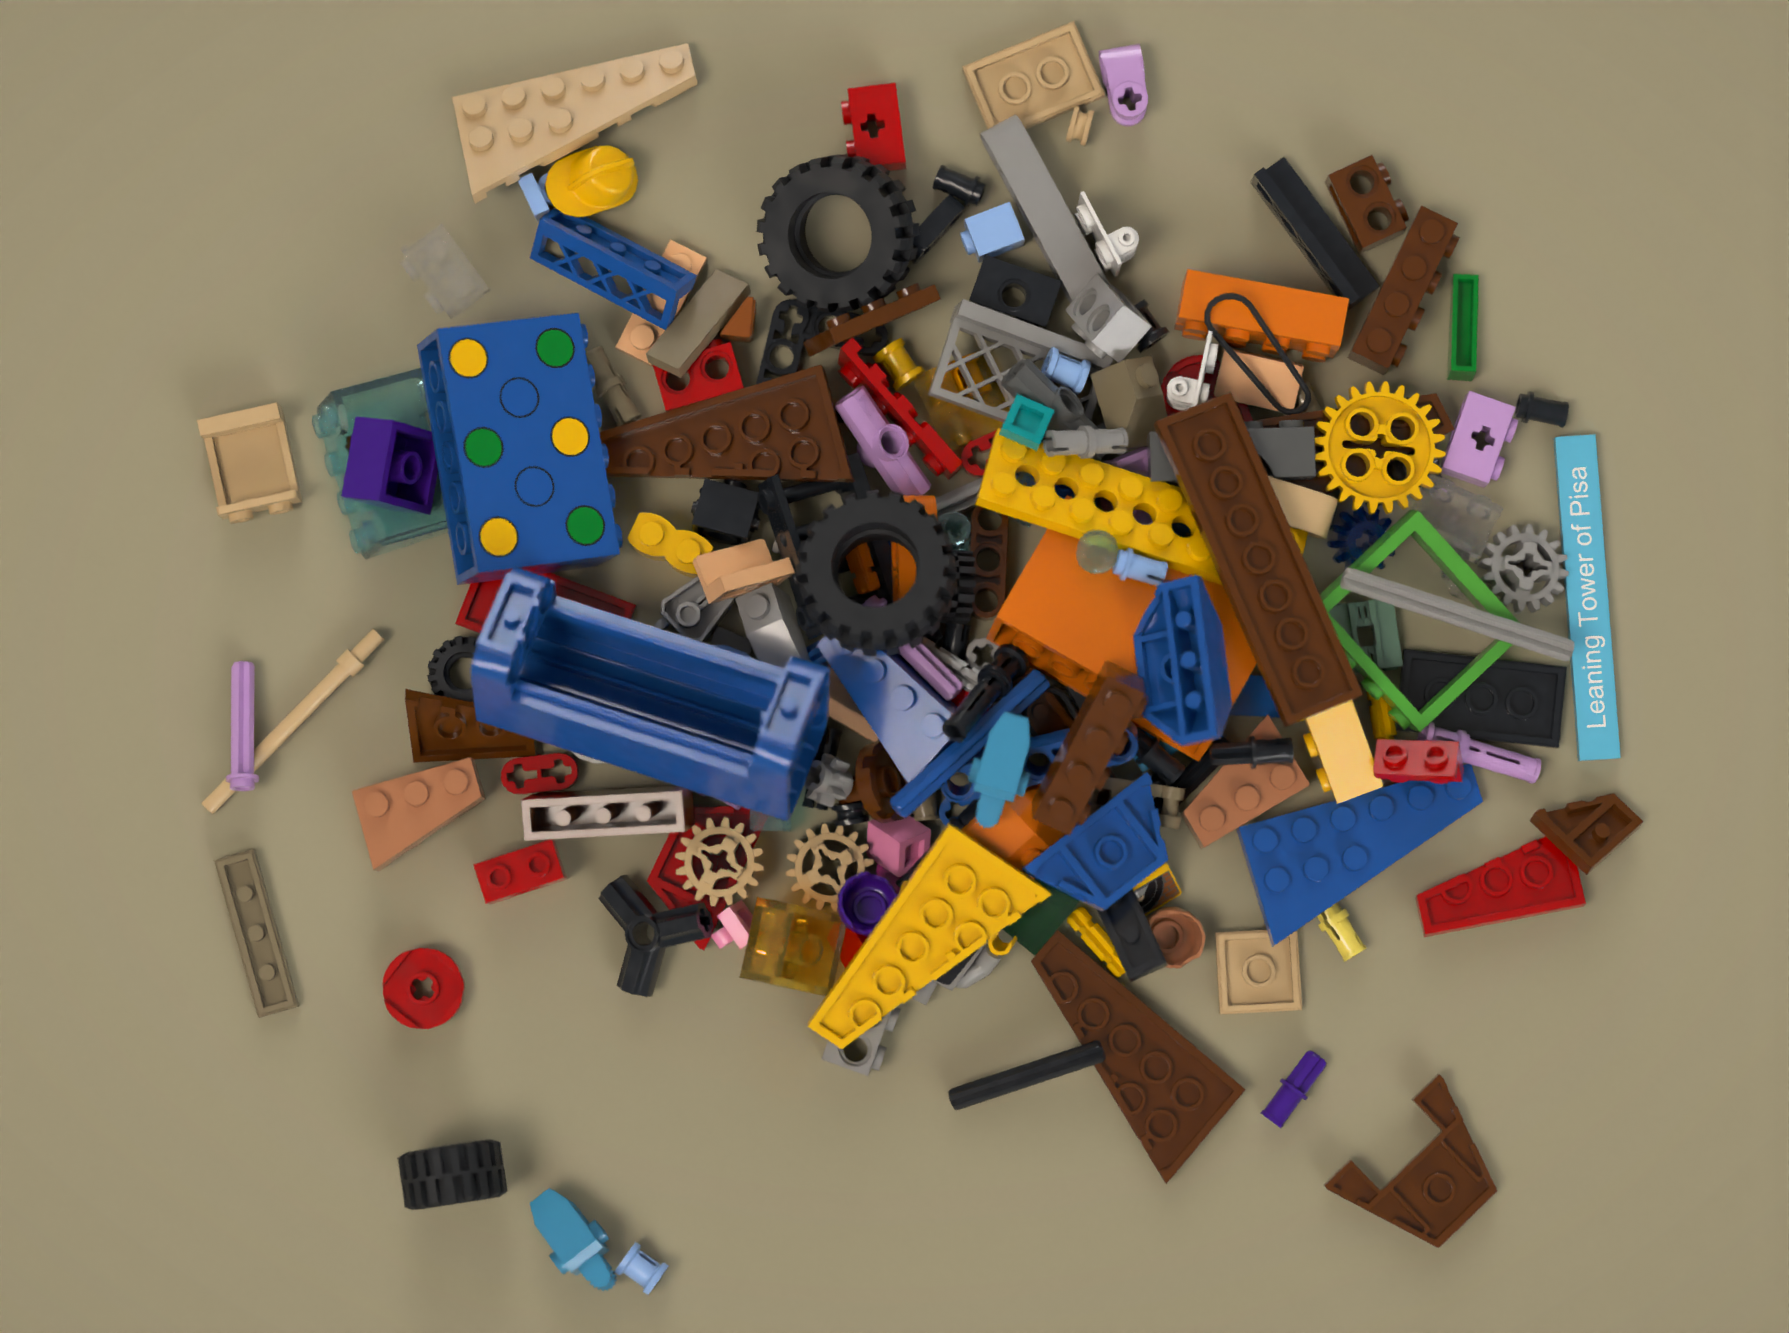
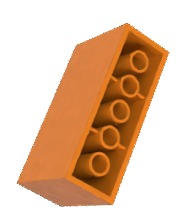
M1067 495L1065 499H1072V497ZM1047 528L997 614L986 639L997 646L1012 644L1018 647L1027 656L1030 666L1087 697L1105 661L1138 675L1133 635L1146 609L1154 599L1157 587L1127 577L1125 580H1120L1119 575L1112 573L1118 551ZM1167 568L1165 579L1161 578V580L1165 583L1192 575ZM1202 579L1222 624L1233 706L1254 669L1256 660L1224 587ZM1141 714L1138 720L1131 719L1140 729L1198 762L1213 742V740L1181 746L1147 720L1143 714Z

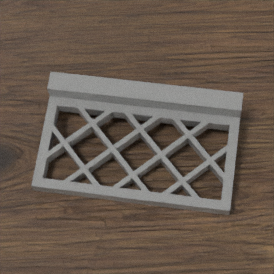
M962 299L954 307L950 319L951 325L928 395L1004 422L1008 412L1003 411V409L1011 408L1014 399L1001 385V382L1011 368L1000 373L990 353L991 351L1003 346L1012 350L1017 362L1021 359L1025 360L1022 355L1025 354L1033 357L1029 360L1035 363L1039 360L1044 361L1051 347L1059 349V354L1080 362L1084 359L1091 361V368L1087 377L1090 379V374L1111 366L1113 358L1107 354L1101 359L1081 342ZM962 331L973 335L980 351L962 359L955 345L958 332ZM985 340L995 344L987 347ZM952 354L955 363L948 365ZM983 355L993 377L975 385L965 363ZM958 367L968 388L957 394L940 388L945 373ZM996 381L1006 402L997 407L986 405L978 389ZM1093 383L1089 395L1079 399L1081 403L1086 402L1084 414L1090 420L1098 400ZM972 393L974 400L964 396Z

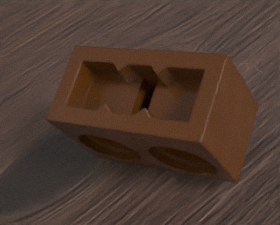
M1373 155L1327 176L1325 184L1358 254L1403 235L1407 228L1405 222L1409 221L1407 211L1399 198L1393 199L1388 189V186L1392 184L1390 175L1382 162L1376 163ZM1355 176L1367 178L1371 184V191L1366 194L1356 193L1351 188L1350 179ZM1373 212L1382 213L1388 220V228L1381 231L1373 229L1368 223V215Z

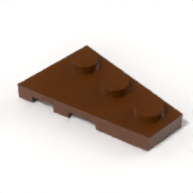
M406 689L405 704L413 763L456 761L470 757L475 760L536 756V741L534 739L477 721L474 702Z

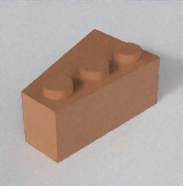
M1267 715L1244 742H1248L1250 736H1254L1255 739L1264 740L1282 737L1270 716ZM1294 757L1293 764L1257 765L1256 769H1251L1250 764L1223 765L1180 815L1202 849L1308 787L1310 784Z
M471 757L352 791L372 867L375 871L382 870L389 863L422 843L423 840L486 799L476 762Z

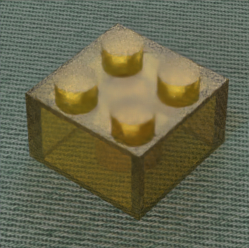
M757 897L739 978L826 996L834 986L846 926L838 914Z

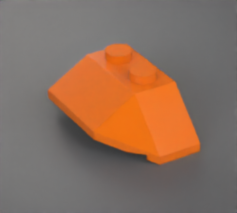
M1038 784V787H1027L1024 797L1015 795L1013 802L1005 800L1002 813L999 815L1000 820H998V824H995L994 827L991 826L988 829V827L979 826L977 818L974 817L961 829V831L1023 873H1025L1022 870L1023 867L1066 835L1059 830L1032 819V800L1041 784Z

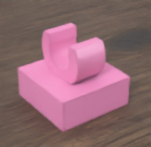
M740 900L717 915L723 927L712 934L711 937L720 949L732 941H735L738 947L742 949L765 932L745 903Z

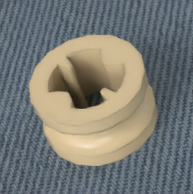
M1074 107L1066 137L1067 142L1077 139L1080 141V145H1086L1094 115L1093 110L1083 113L1080 111V107Z

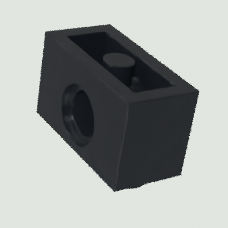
M985 255L969 301L1046 330L1062 281ZM1011 288L1019 289L1024 294L1025 301L1018 307H1010L1004 303L1002 299L1003 293Z

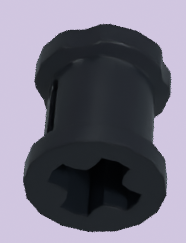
M1145 299L1134 305L1152 326L1138 342L1137 350L1140 353L1151 348L1170 332L1167 327L1159 325L1148 310L1149 304Z

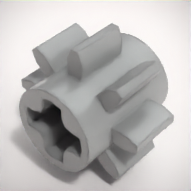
M823 753L821 761H813L804 786L808 789L806 797L828 807H833L835 799L845 800L853 787V777L847 771L850 763Z

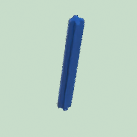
M1037 670L1031 671L1005 697H1002L979 719L963 742H953L890 799L893 810L903 818L908 817L986 746L991 729L1004 711L1020 715L1049 689L1050 684L1046 677Z

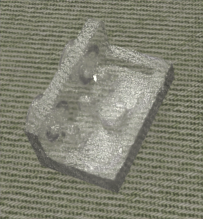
M1429 474L1428 477L1432 480L1434 486L1431 489L1421 487L1420 491L1423 498L1419 501L1415 500L1411 510H1419L1461 558L1477 564L1492 529L1501 515L1503 507L1492 502L1486 496L1476 495L1455 485L1454 482L1447 478Z

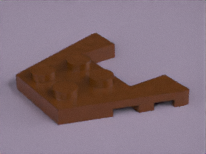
M1437 1074L1411 1100L1440 1129L1439 1134L1381 1190L1376 1187L1352 1160H1348L1323 1186L1336 1195L1440 1248L1497 1192V1189L1463 1122L1459 1109L1449 1093L1444 1078Z

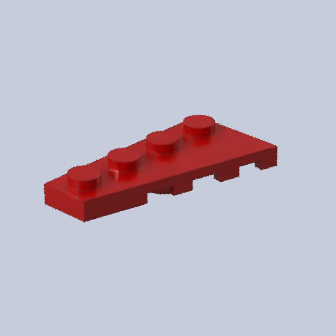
M852 337L840 349L838 365L841 367L838 370L840 376L853 389L864 385L883 415H887L906 432L909 439V447L915 444L925 455L922 461L926 467L937 477L943 474L950 480L961 469L963 462L929 423L923 421L920 425L915 420L918 413L903 394L895 392L892 395L888 390L890 384L885 378L886 374L876 363L871 364L868 362L865 364L856 354L862 347Z
M1546 836L1529 842L1502 857L1488 861L1483 866L1468 873L1458 875L1417 894L1415 897L1424 937L1584 907L1586 904L1578 867Z

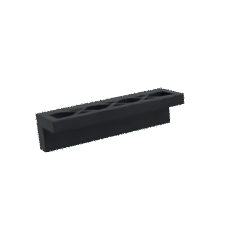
M1285 157L1267 169L1263 167L1253 175L1250 183L1333 296L1349 298L1347 311L1380 287Z

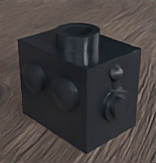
M705 478L703 487L699 490L700 497L697 501L693 502L691 513H693L692 531L704 538L733 546L750 542L752 533L759 529L761 521L758 515L761 509L758 502V492L746 489L747 486L736 480L724 479L723 483Z

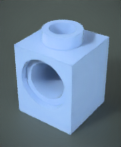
M1010 202L964 219L965 231L960 232V237L967 254L975 253L978 263L983 262L985 255L996 257L1024 246L1025 238Z

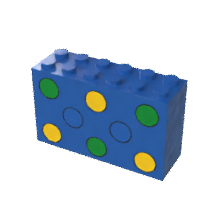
M579 313L439 328L417 344L457 585L504 579L506 573H510L513 567L536 574L597 567L620 554L619 548L623 544L622 531L619 524H615L612 509L616 504V495L613 485L608 484L606 468L609 465V454L606 445L601 444L599 428L602 425V413L599 405L594 404L592 388L595 386V373L593 366L587 363L585 348L588 346V332L585 324L580 322Z

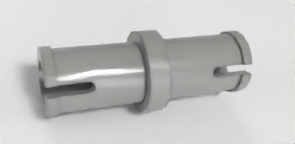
M1079 426L1077 430H1047L1044 434L1046 438L1043 439L1044 452L1048 457L1055 455H1078L1083 459L1092 458L1095 454H1124L1127 448L1120 447L1119 445L1128 446V435L1123 427L1094 430L1091 426Z

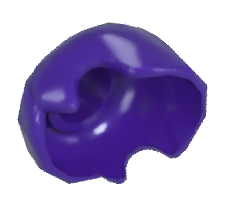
M868 871L860 872L848 878L838 893L837 911L841 921L848 929L854 933L869 936L898 894L888 879L871 874Z

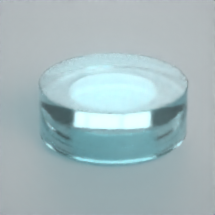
M1092 530L1085 533L1077 544V561L1084 570L1090 573L1101 574L1109 571L1116 564L1118 558V545L1115 538L1103 530Z

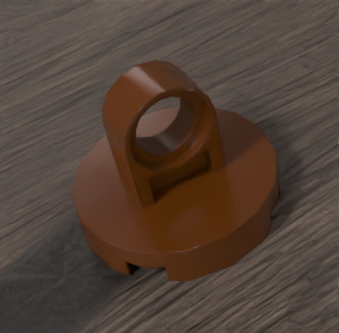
M880 741L866 744L858 754L856 774L852 776V790L845 800H838L839 804L861 800L869 815L879 823L903 820L904 818L893 810L890 799L907 784V781Z

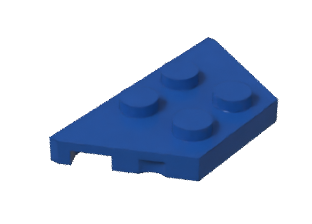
M1148 772L1144 773L1086 818L1082 826L1077 825L1070 836L1066 834L1023 867L1022 870L1025 874L1100 911H1104L1167 862V850L1165 841L1161 838L1160 834L1161 822L1158 809H1155L1150 787L1152 780Z

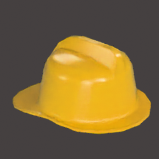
M609 145L594 146L565 156L555 162L547 174L545 183L547 197L557 210L565 215L577 218L591 216L620 206L629 201L637 189L638 176L634 160L629 158L620 149Z

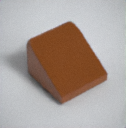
M747 297L720 333L722 340L751 343L753 341L757 308L754 297Z

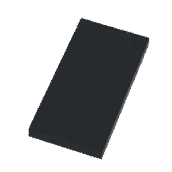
M1404 649L1399 691L1419 711L1476 657ZM1497 659L1433 720L1435 726L1453 732L1464 730L1470 735V739L1557 749L1559 748L1567 667ZM1397 722L1395 724L1396 731L1419 733L1418 731L1411 730L1409 727L1404 730Z

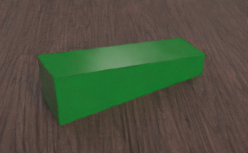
M1453 274L1451 278L1447 380L1473 381L1476 374L1479 275Z

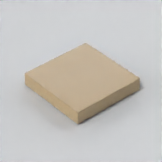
M1267 930L1215 933L1219 1014L1302 1010L1297 930L1273 947L1271 946Z

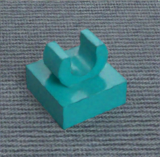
M1017 394L999 435L1037 451L1055 410Z

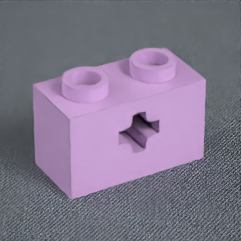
M1469 391L1464 396L1454 425L1455 430L1452 431L1445 450L1446 455L1443 457L1440 465L1441 473L1482 488L1489 484L1490 479L1497 481L1505 461L1504 457L1499 456L1503 442L1510 443L1517 428L1518 420L1512 418L1516 407ZM1479 432L1486 433L1485 441L1490 443V445H1486L1482 450L1475 449L1477 441L1471 439V437H1475Z

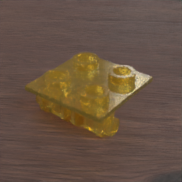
M980 356L977 363L984 380L993 377V374L984 356ZM937 367L926 371L924 376L913 380L938 435L952 451L1001 428L1004 422L928 395ZM946 372L940 388L956 394L959 393L951 373ZM997 382L990 383L993 390L981 397L986 405L997 407L1005 403L1006 400ZM1009 407L1003 409V411L1009 413Z

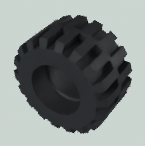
M492 1139L406 1152L398 1157L404 1206L411 1210L496 1198L508 1192L501 1143Z

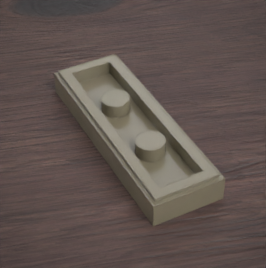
M716 269L646 353L648 363L681 378L750 295L749 284Z

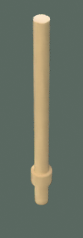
M374 628L351 651L346 649L336 660L338 664L254 749V772L349 675L354 677L365 666L362 662L385 640ZM226 778L202 802V805L212 814L235 792L230 789V783L226 782Z

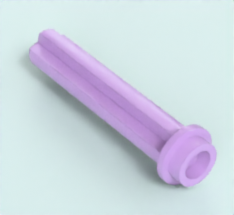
M874 595L863 606L882 607L887 605V600L885 598L879 599ZM924 643L914 648H911L909 644L899 647V654L946 701L954 699L964 687L963 683Z
M248 661L234 662L231 667V774L226 776V782L230 783V789L233 791H252L255 789V783L259 782V776L254 774L255 666L252 662Z

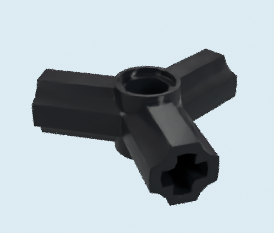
M621 875L600 892L601 895L598 899L623 928L628 944L616 985L622 991L644 997L653 996L665 949L711 937L713 928L712 916L704 903L657 912L628 875ZM649 924L652 926L654 930V938L652 941L649 940L647 936V927Z

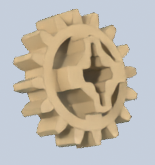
M724 817L721 827H715L713 820L708 818L706 830L702 831L699 827L693 825L691 828L695 837L692 840L685 837L681 838L680 841L687 847L686 852L676 853L675 858L684 861L685 866L677 869L676 874L688 876L689 879L682 887L684 890H689L695 886L698 889L695 895L697 901L703 899L705 895H709L711 906L716 907L719 897H724L728 906L733 905L734 894L738 893L744 899L748 897L744 888L747 884L755 887L759 885L752 875L754 872L764 871L763 865L755 863V858L761 856L764 852L763 849H752L751 844L757 837L755 834L744 837L742 835L745 827L743 823H739L735 829H731L729 818ZM713 835H727L722 843L708 847L702 843L704 839ZM740 843L747 854V869L737 863L735 852ZM706 851L711 855L715 854L718 856L723 851L727 852L726 860L737 872L734 873L729 869L727 871L719 869L717 873L712 872L714 864L703 852ZM693 855L700 858L703 863L704 873L700 881L693 871ZM731 877L738 881L736 885L728 889H713L718 880Z
M825 823L822 824L821 834L815 835L810 828L806 830L809 839L806 843L797 839L794 841V844L800 851L798 855H787V859L795 863V868L786 871V876L797 878L798 882L791 887L792 892L804 890L805 894L801 901L803 904H807L813 898L817 900V911H822L825 903H831L833 911L838 912V893L846 882L845 875L848 866L857 861L858 874L864 872L866 867L874 865V860L863 858L862 854L869 849L868 844L860 846L855 844L859 835L856 831L850 834L849 837L843 835L844 826H838L835 833H830ZM823 841H838L848 846L849 849L841 853L828 850ZM811 849L815 855L812 870L803 875V861L807 852ZM820 851H823L825 856L829 857L832 862L836 860L841 862L842 865L837 868L841 885H837L836 881L828 874L824 876L819 874V870L823 868V859L819 854ZM819 883L833 886L837 895H822L815 892L811 887Z

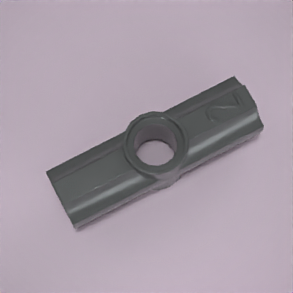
M1028 358L1017 362L1003 377L1001 385L1014 398L1019 394L1055 410L1046 431L1077 430L1079 426H1091L1094 430L1099 429L1084 414L1083 405L1075 393L1066 387L1057 388ZM1095 454L1091 459L1100 461L1105 454Z

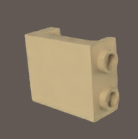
M277 402L197 420L200 436L205 441L218 502L216 509L219 517L222 519L229 518L230 524L241 523L254 519V512L269 509L270 515L282 514L294 510L293 504L302 502L282 407Z

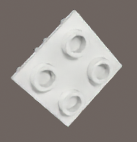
M1083 191L1079 196L1078 206L1076 207L1078 213L1075 214V218L1085 236L1090 233L1092 234L1096 242V249L1093 251L1103 271L1110 269L1115 278L1119 275L1121 265L1132 259L1135 255L1139 242L1138 233L1131 227H1122L1107 235Z
M1208 331L1198 380L1178 376L1171 379L1168 383L1167 402L1173 409L1183 411L1208 401L1210 384L1203 383L1205 373L1213 374L1219 346V344L1212 343V331Z

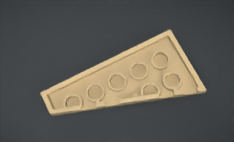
M688 43L452 97L474 203L476 204L487 198L486 192L503 183L509 186L520 180L519 175L537 165L545 167L599 138L598 132L615 123L618 127L632 120V114L648 105L656 107L697 85Z

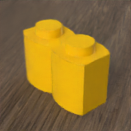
M648 512L638 514L627 537L631 546L642 556L656 561H667L675 571L691 578L698 576L693 559L699 555L714 551L712 545L701 535L688 530H676L665 518Z

